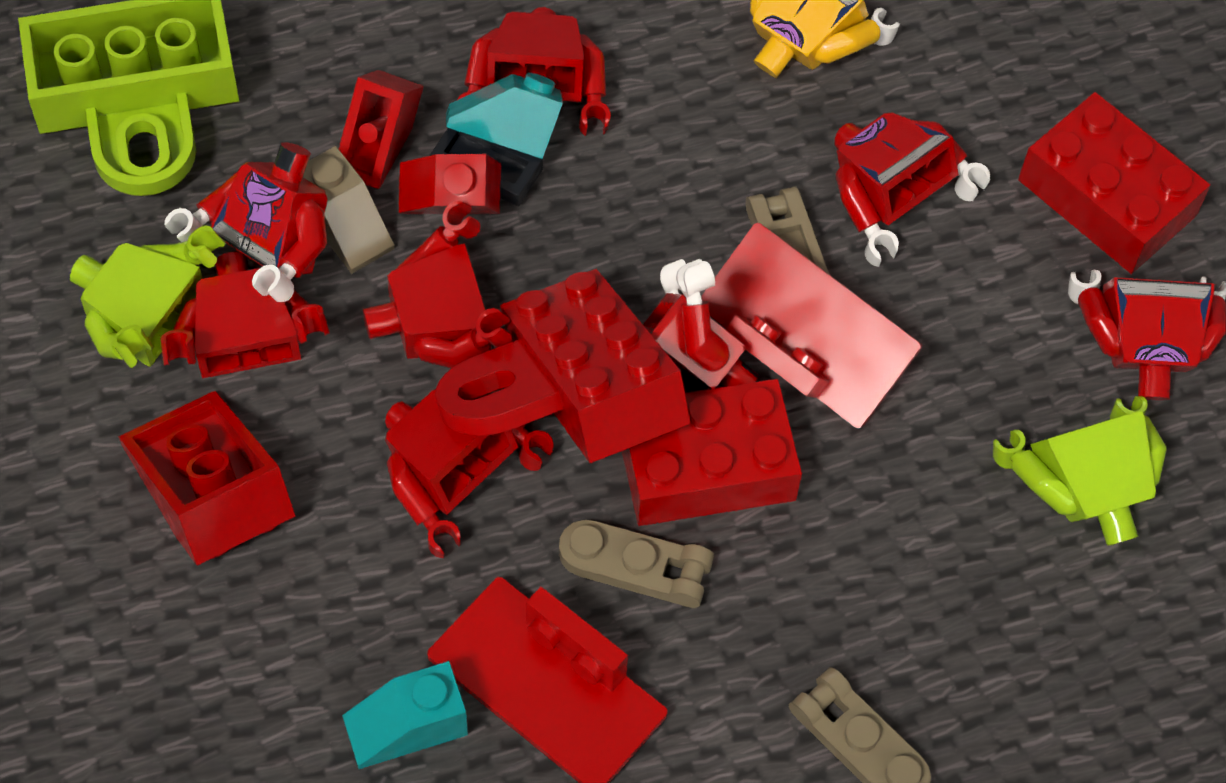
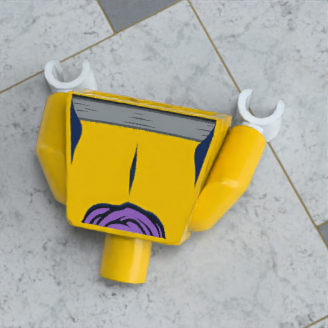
M751 0L750 13L753 16L752 22L756 31L762 38L767 40V43L754 59V63L774 78L780 75L791 58L796 59L813 70L821 63H832L872 44L879 46L887 45L893 41L900 26L899 22L893 25L883 24L882 22L887 12L881 7L874 11L871 20H866L869 14L864 0Z

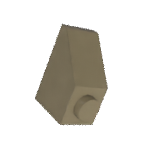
M334 146L309 160L303 178L326 192L328 197L325 210L327 243L350 273L353 274L394 250V243L364 181L339 149Z

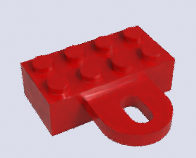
M597 268L588 272L572 274L565 281L541 290L527 291L517 299L501 304L502 313L510 318V322L505 324L506 331L512 335V342L455 365L440 379L435 391L443 422L452 430L467 435L482 436L506 432L554 413L589 463L691 424L680 369ZM498 389H502V390H499V391L494 392V393H492V394H489V395H487V396L481 397V398H479V399H475V398H478V397L483 396V395H485V394H488V393H491V392H493V391H496V390H498Z

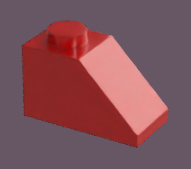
M376 70L357 78L339 145V151L362 178L364 183L377 189L383 184L413 128L424 88L423 85L381 70Z
M435 154L400 162L399 213L443 214L445 208L450 203L462 201L472 207L470 214H500L501 163L487 154Z

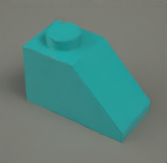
M527 73L524 78L511 74L450 103L446 112V127L543 159L563 104L561 91L554 88V81L542 75Z
M449 661L393 678L342 715L358 769L468 735L466 710Z

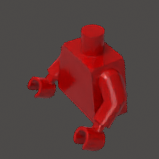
M538 7L531 13L512 11L505 15L499 28H494L475 41L472 46L464 84L469 89L468 92L461 94L457 100L511 74L525 78L527 73H535L555 82L554 88L560 89L562 101L581 102L582 97L587 98V104L582 108L579 121V129L584 136H586L587 119L592 117L602 121L603 135L607 132L611 113L607 105L601 102V97L606 96L604 54L587 35L580 34L576 18L573 16L556 15L553 10L546 7Z
M462 201L450 203L443 212L442 220L444 226H440L409 257L387 275L390 303L362 309L369 339L400 333L408 359L420 358L421 361L450 369L464 360L490 351L491 344L497 348L512 342V335L505 329L500 328L508 324L510 318L495 308L485 310L465 243L458 245L457 238L459 236L466 239L473 238L480 232V222L477 219L469 216L463 220L467 214H470L471 206Z
M228 252L217 258L216 269L218 276L203 278L196 283V298L185 303L173 330L164 333L160 339L164 365H170V361L176 358H187L188 364H195L197 357L202 378H208L301 360L298 339L299 343L303 344L307 342L306 336L308 334L323 332L325 336L330 334L322 306L310 304L296 290H294L292 297L285 302H277L270 295L262 296L252 285L253 276L260 268L249 270L247 258L243 253Z
M435 389L415 407L401 401L394 404L388 410L385 424L389 431L386 434L385 441L392 453L387 461V467L395 496L418 526L423 523L428 530V548L430 552L436 557L444 558V552L440 545L435 542L434 538L441 533L449 534L460 547V531L453 522L440 520L436 512L440 510L448 515L518 448V444L521 446L519 451L520 463L531 471L540 470L543 462L530 448L538 447L551 456L554 444L552 437L548 433L540 430L529 433L524 428L525 425L506 432L482 436L467 435L454 431L441 418ZM491 393L485 394V395L480 396V397L475 398V399H479V398L484 397V396H487V395H489V394H491Z

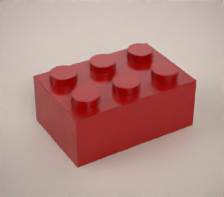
M1096 92L1091 94L1028 148L1018 179L1131 275L1197 216L1211 184Z
M778 379L685 393L691 424L622 451L638 526L796 501L802 477Z

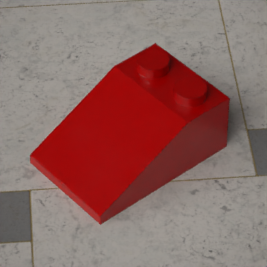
M216 391L210 392L118 436L121 445L175 537L197 566L210 559L220 557L228 550L260 534L267 533L277 525L295 517L279 466Z

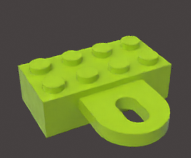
M129 0L18 18L28 100L39 133L43 134L88 126L90 147L97 172L104 182L119 192L129 195L147 196L164 192L177 185L191 170L196 156L190 110L239 102L221 0ZM142 132L151 133L158 140L159 158L153 165L148 167L135 166L130 160L129 141L134 135Z

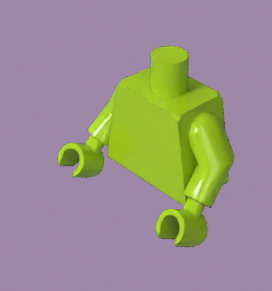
M205 225L192 232L187 241L177 244L143 245L141 247L129 243L121 244L105 264L87 255L79 257L72 267L70 281L85 289L81 296V302L86 314L85 328L98 353L105 358L124 360L130 368H133L138 363V360L151 367L162 352L161 336L173 330L185 303L196 298V283L202 279L200 267L197 265L202 263L207 268L214 267L217 257L212 251L218 247H224L226 242L210 226Z
M1135 396L1131 405L1132 410L1125 408L1121 399L1117 398L1110 414V420L1030 444L1032 451H1025L1026 438L1023 432L1012 430L1010 431V443L1014 448H1004L995 439L993 440V458L1000 467L1013 469L1037 496L1058 514L1065 515L1070 522L1097 516L1106 545L1109 546L1138 537L1129 506L1155 498V486L1160 481L1167 448L1150 418L1144 415L1148 406L1147 400L1143 396Z

